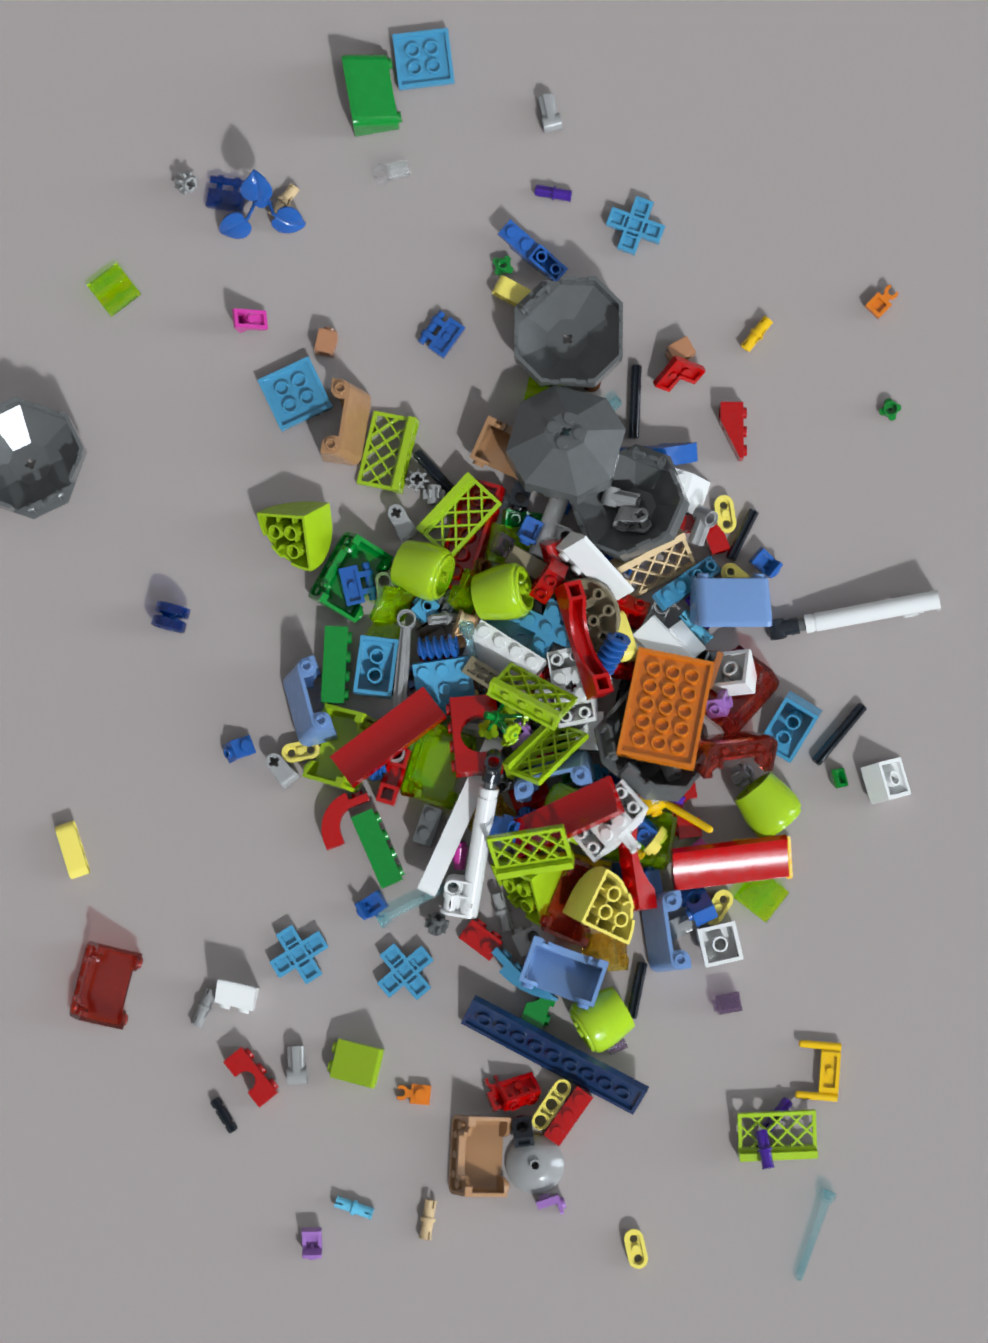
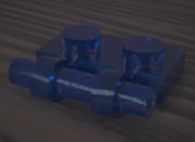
M211 175L210 183H215L217 186L216 189H208L206 208L243 213L246 199L242 196L240 187L244 180L238 177L232 179L226 178L224 175ZM223 186H233V191L223 190Z

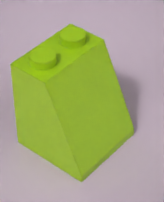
M339 1038L338 1042L334 1041L332 1053H335L333 1061H329L327 1072L330 1073L329 1077L374 1089L377 1084L385 1049Z

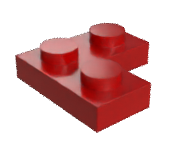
M675 355L655 378L653 384L659 389L670 392L680 379L695 385L706 370L702 365Z

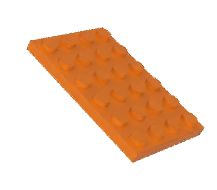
M639 647L616 752L617 756L694 771L715 662Z

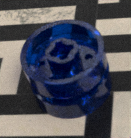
M157 601L155 611L162 615H153L151 625L184 634L187 623L180 619L188 620L191 610L176 604Z

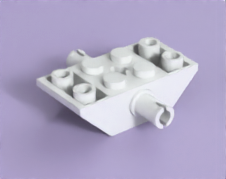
M571 647L547 652L551 683L578 697L577 702L559 721V728L597 721L598 699H586ZM574 684L577 685V687L574 688V691H572V686ZM543 689L544 693H552L548 689ZM560 698L561 702H570L565 698Z
M624 779L615 787L625 813L573 836V839L593 862L616 849L622 842L631 854L638 851L636 848H641V845L631 833L643 822L648 806Z

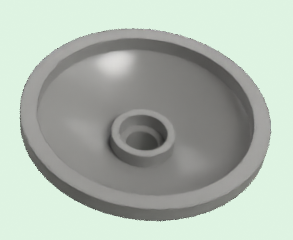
M534 1134L533 1146L515 1148V1144L511 1146L506 1158V1171L511 1182L521 1191L530 1194H541L551 1190L560 1181L564 1171V1158L557 1144L543 1135ZM533 1162L539 1163L537 1169L532 1168L531 1164Z

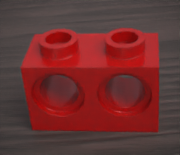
M552 556L533 582L529 595L545 605L555 592L554 589L565 579L569 566Z

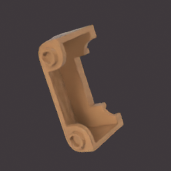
M332 378L331 392L334 397L341 401V407L343 408L339 436L329 435L323 439L320 454L324 462L351 466L357 465L361 462L363 456L371 397L366 391L343 379Z
M488 416L469 457L474 459L473 464L482 468L485 464L518 479L506 460V449L513 427Z
M453 1116L448 1180L451 1194L463 1197H507L509 1182L504 1176H501L503 1137H507L512 1131L510 1117Z

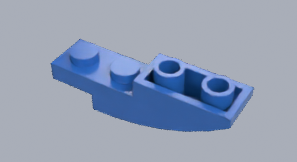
M511 219L497 234L511 246L510 248L517 255L551 281H558L568 270L555 256L541 244L536 243Z
M697 442L663 443L654 446H643L671 456L674 465L698 461ZM621 447V448H620V451H622V450H624V449H626V448H628V447Z

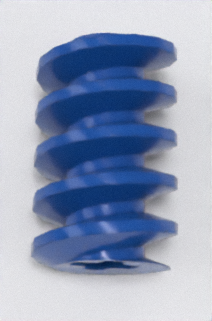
M620 632L608 633L607 639L603 641L604 645L600 647L601 651L597 653L598 659L609 672V675L614 674L631 642L627 635Z
M449 633L447 639H445L443 634H441L440 640H437V637L433 635L432 641L426 636L425 642L422 641L421 637H418L417 651L419 658L427 661L429 658L435 660L436 657L438 659H443L444 656L450 658L451 655L458 657L459 642L457 636L455 635V638H452Z

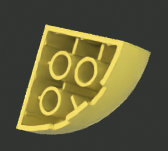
M598 866L590 869L575 885L562 913L628 945L632 938L635 920H633L634 904L624 882L616 874L604 867Z

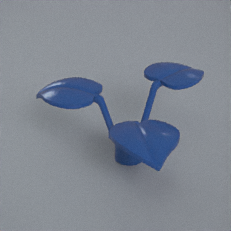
M253 169L240 187L242 196L249 201H253L247 216L244 218L240 212L226 215L220 223L219 231L221 234L234 239L247 237L252 229L248 220L255 206L258 208L269 206L270 212L274 217L271 225L281 233L297 232L305 227L306 222L299 211L292 207H281L277 210L276 214L272 207V201L269 200L273 193L270 183L262 174Z

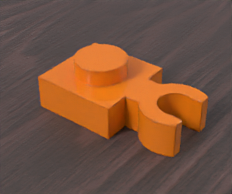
M891 285L885 288L883 295L878 292L865 305V308L878 320L892 306L889 300L896 299L899 294L898 292L894 295L888 293Z
M412 1084L411 1089H408L405 1085L398 1086V1089L405 1091L404 1096H397L398 1100H404L408 1097L410 1098V1104L430 1105L431 1085Z

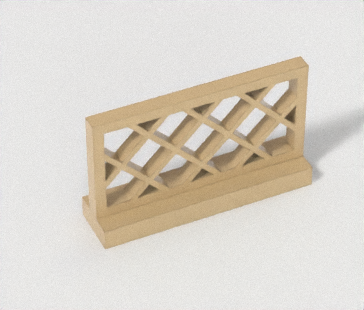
M681 528L675 540L626 562L616 558L610 560L611 564L621 575L628 569L633 570L629 578H624L630 585L634 583L639 586L636 591L629 595L638 597L696 565L686 541L687 538ZM682 541L683 545L680 551L673 550L674 545ZM666 552L663 560L656 559L658 553ZM671 553L678 555L675 563L668 562ZM682 556L689 558L690 562L685 565H679ZM649 561L646 569L639 568L641 562ZM654 562L661 564L658 572L651 571ZM666 565L672 566L670 573H662ZM637 571L644 573L641 581L634 580ZM649 574L656 576L651 583L646 582Z

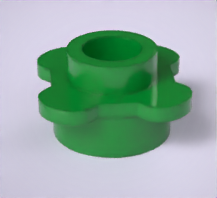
M510 256L493 259L497 276L513 272Z
M886 399L884 406L879 409V414L881 416L885 415L890 421H894L896 414L901 411V405L891 399Z

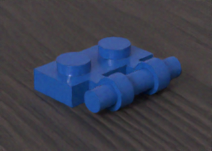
M439 310L436 316L433 315L430 319L431 322L428 327L420 333L421 336L418 342L424 345L427 340H430L431 343L428 349L444 359L464 332L465 327L451 317L445 323L442 321L445 314ZM438 326L441 328V330L435 336L432 333Z
M369 562L361 563L363 571L360 572L357 565L337 569L346 606L364 603V594H369L370 601L377 599V590L372 575H374L373 569H370ZM361 577H365L367 588L362 589Z

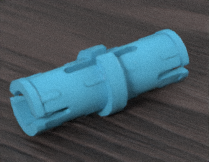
M687 609L678 617L704 645L713 638L704 627L690 622V613Z
M337 1196L334 1208H339L350 1212V1215L354 1216L356 1214L371 1220L375 1209L358 1203V1200L352 1201Z

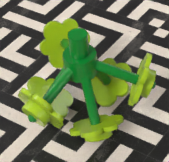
M501 703L497 711L484 712L483 718L488 720H484L483 723L478 725V735L483 738L485 737L487 740L497 738L499 735L497 731L498 726L504 733L501 745H513L519 738L521 726L526 725L529 717L521 713L518 714L514 709ZM521 718V726L517 722L514 723V720Z

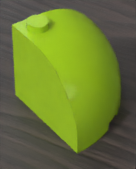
M289 502L274 505L257 512L258 522L263 535H267L272 543L271 548L281 558H286L291 562L292 566L306 571H313L322 564L328 554L332 540V518L329 502Z
M545 851L537 853L539 856L547 854ZM503 856L498 860L499 862L508 861L509 858ZM492 863V864H491L492 871H493L494 876H495V878H496V880H497V877H496V868H495L494 863ZM567 870L497 880L499 886L503 885L509 894L506 897L516 909L520 907L527 914L525 916L527 919L542 928L552 922L559 914L568 892Z

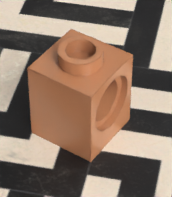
M319 328L314 348L315 354L334 358L339 337L338 332L334 328Z
M685 336L667 346L665 356L669 362L675 355L689 360L695 356L696 351L689 338Z

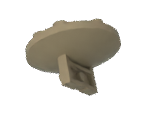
M590 578L570 580L581 579L586 596L587 627L593 648L598 653V651H601V645H604V639H607V634L619 631L621 615L618 602L613 593L597 580ZM554 592L551 598L557 599Z

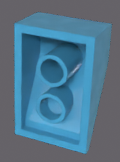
M365 635L360 636L353 688L354 695L392 699L399 640Z
M789 691L758 744L791 764L823 710Z

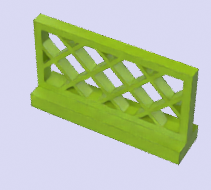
M379 411L373 412L358 474V485L403 494L405 478L407 477L420 423L416 417H405ZM378 416L385 417L388 421L380 429L376 425ZM399 420L405 421L404 428L397 432L393 424ZM391 426L395 434L385 439L381 432ZM377 434H380L384 441L374 447L372 439ZM398 437L400 446L392 450L388 442ZM386 444L391 452L381 458L377 450ZM375 452L379 460L370 465L367 461L368 456ZM393 455L396 459L395 465L388 469L384 460ZM382 462L386 471L377 476L372 468ZM371 470L375 478L369 482L362 481L364 473ZM389 473L392 478L390 486L382 485L379 479Z
M467 472L416 529L431 543L439 545L437 542H442V547L444 548V541H455V549L451 552L454 557L502 503ZM475 484L480 488V497H470V489ZM480 499L481 510H470V500ZM483 499H492L496 504L492 509L484 510ZM460 500H467V511H457V503ZM467 513L468 524H457V514ZM470 513H481V521L478 524H471ZM447 514H454V525H444V517ZM457 527H468V535L465 538H458ZM434 528H441V539H433L429 535ZM444 528H454L455 538L444 539Z
M512 662L509 663L497 678H492L487 691V696L553 731L578 699L577 696ZM513 670L519 675H511L510 671ZM526 680H531L536 684H527ZM513 681H522L523 685H515ZM543 689H548L552 693H544ZM530 690H538L539 693L532 694ZM555 698L556 702L549 703L547 700ZM560 698H565L570 702H561Z
M541 725L502 763L505 773L510 779L519 777L540 786L589 738V735L570 726L559 728L558 726L553 731ZM579 737L577 740L570 741V738ZM567 739V742L557 744V741ZM568 748L565 752L558 753V750ZM555 751L553 755L544 756V753ZM556 760L553 764L545 765V762ZM542 763L541 767L532 768V765ZM529 766L528 770L522 771L525 767ZM543 772L538 778L533 776V774Z
M563 824L489 835L486 838L496 868L497 880L574 869L575 856L574 852L571 851ZM560 831L561 833L559 839L550 836L552 832ZM533 835L543 837L540 842L531 839ZM513 838L524 840L521 845L512 842ZM546 840L554 843L551 849L542 844ZM501 841L504 845L502 848H499L493 842ZM526 843L535 846L532 852L523 848ZM507 846L516 849L513 855L505 851ZM560 846L566 849V852L558 853L555 849ZM539 849L547 852L546 855L540 856L535 853ZM519 852L528 855L527 858L521 859L516 856ZM500 855L509 858V860L499 862L498 858Z
M815 1109L737 1113L738 1158L740 1162L761 1161L760 1153L757 1152L759 1150L758 1146H756L758 1144L757 1138L750 1133L757 1124L762 1129H766L768 1134L775 1140L770 1145V1148H773L771 1150L773 1161L818 1159ZM803 1115H812V1121L807 1127L799 1121ZM784 1116H790L794 1120L787 1128L779 1122ZM750 1117L754 1123L747 1130L742 1125V1118ZM764 1117H771L774 1122L766 1129L760 1121ZM796 1123L804 1129L797 1137L789 1131ZM776 1124L784 1129L777 1138L770 1132ZM808 1132L812 1136V1144H804L799 1139ZM786 1133L794 1138L790 1145H784L780 1141ZM747 1135L755 1140L751 1146L743 1147L742 1140Z

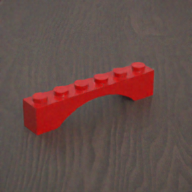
M581 579L565 582L555 588L554 591L586 699L604 697L613 692L614 689L609 672L598 659L590 639L586 620V596Z
M638 827L631 833L636 841ZM622 842L618 846L622 879L627 891L631 894L634 904L633 912L657 908L655 888L643 872L638 852L631 854Z

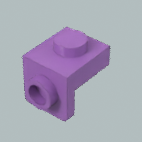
M727 689L719 690L715 699L707 700L706 710L709 719L728 716L731 707H733V700L728 695Z
M550 1193L538 1196L539 1200H536L538 1210L557 1204L560 1214H564L563 1209L567 1207L564 1198H559L558 1193L551 1196Z
M322 1227L302 1228V1258L309 1260L322 1258Z

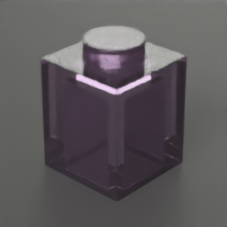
M739 991L714 995L715 1000H712L714 1012L717 1011L718 1015L743 1011Z

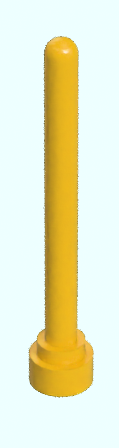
M666 801L665 808L705 832H713L711 825L674 803Z

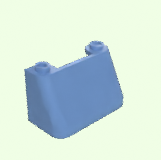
M697 573V576H691L690 622L701 627L772 626L768 577L764 573H753V576L749 578L709 577V573Z
M314 655L301 659L283 680L298 740L306 747L338 739L336 729L332 724L329 714L326 712L313 713L307 690L314 688L315 679L321 676Z
M585 750L575 751L548 777L570 773L575 784L587 786L597 781L591 754ZM556 760L545 762V765L553 764ZM542 763L532 765V768L541 767ZM529 766L525 767L522 771L528 770ZM543 772L533 774V776L538 778ZM515 777L514 792L516 800L521 803L531 802L533 793L540 790L539 785Z
M681 891L656 894L657 908L641 911L649 966L655 972L691 969L689 954L683 950L673 951L668 912L677 910L682 904Z
M534 935L518 981L522 982V987L530 990L535 987L577 1002L578 1007L588 1010L589 1007H594L609 962L602 959H593L591 956L569 950L552 942L546 943L543 938Z

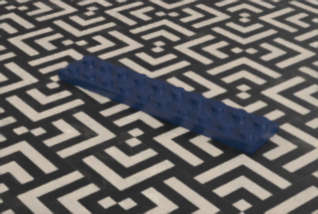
M477 995L474 996L461 1021V1024L632 1115L648 1091L649 1086Z

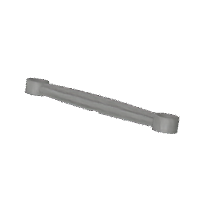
M403 609L397 615L400 635L392 709L407 699L411 629L416 624V615L410 609ZM409 613L413 616L414 621L411 625L404 626L400 623V617L403 614ZM405 750L402 751V755L399 758L390 761L393 763L402 761L405 757Z

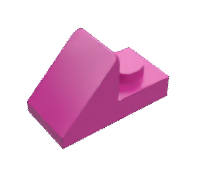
M232 309L234 328L239 333L247 330L265 331L268 329L266 311Z

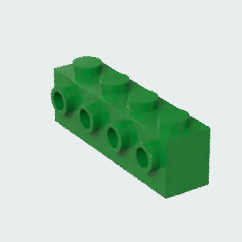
M325 626L321 687L322 704L345 705V700H349V689H346V681L350 682V670H347V662H351V651H348V643H352V632H349L348 627Z
M371 808L351 817L381 889L403 881L404 870L401 864L397 865L394 858L397 857L393 846L389 848L387 840L390 838L386 829L382 830L379 825L382 820L378 811L374 812Z

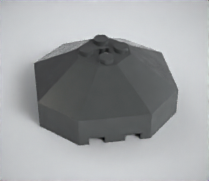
M563 276L561 281H541L514 307V361L540 387L557 385L561 387L595 388L622 362L623 302L596 276H588V278ZM564 335H566V336L571 335V336H572V338H571L572 343H571V344L568 343V342H567V343H563V341H564V337H563V336H564Z
M553 385L520 403L506 449V460L525 491L531 493L535 491L543 493L544 496L558 500L562 498L570 500V503L579 504L611 487L626 429L607 398ZM562 428L571 430L569 436L561 435Z
M17 396L0 404V508L36 519L69 503L87 451L67 413L52 410L49 407L26 401ZM28 459H31V461H36L33 469H31L30 467L26 468V465L28 464Z
M638 444L620 451V458L615 469L611 487L640 494L639 508H645L648 511V519L652 523L650 531L638 533L622 532L615 529L613 521L620 507L617 506L615 508L601 505L603 491L579 504L571 503L575 519L582 534L587 536L601 553L624 562L675 540L690 506L671 456Z
M629 688L594 729L601 763L620 780L624 779L642 799L678 802L714 759L707 727L703 723L694 771L681 769L682 776L675 781L669 782L666 780L659 764L644 761L640 765L636 759L621 757L616 754L630 691Z

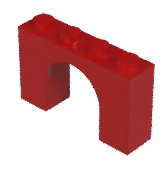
M487 695L449 698V704H446L447 716L450 715L451 722L447 723L448 734H452L453 740L449 741L450 753H454V760H451V770L456 773V778L482 776L485 756L488 751L476 752L469 749L462 741L461 731L468 722L475 719H484L483 714L485 711H497V700ZM494 756L490 757L489 761L497 763L499 759Z

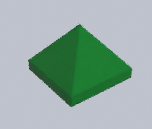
M844 767L831 770L829 781L835 788L849 785Z

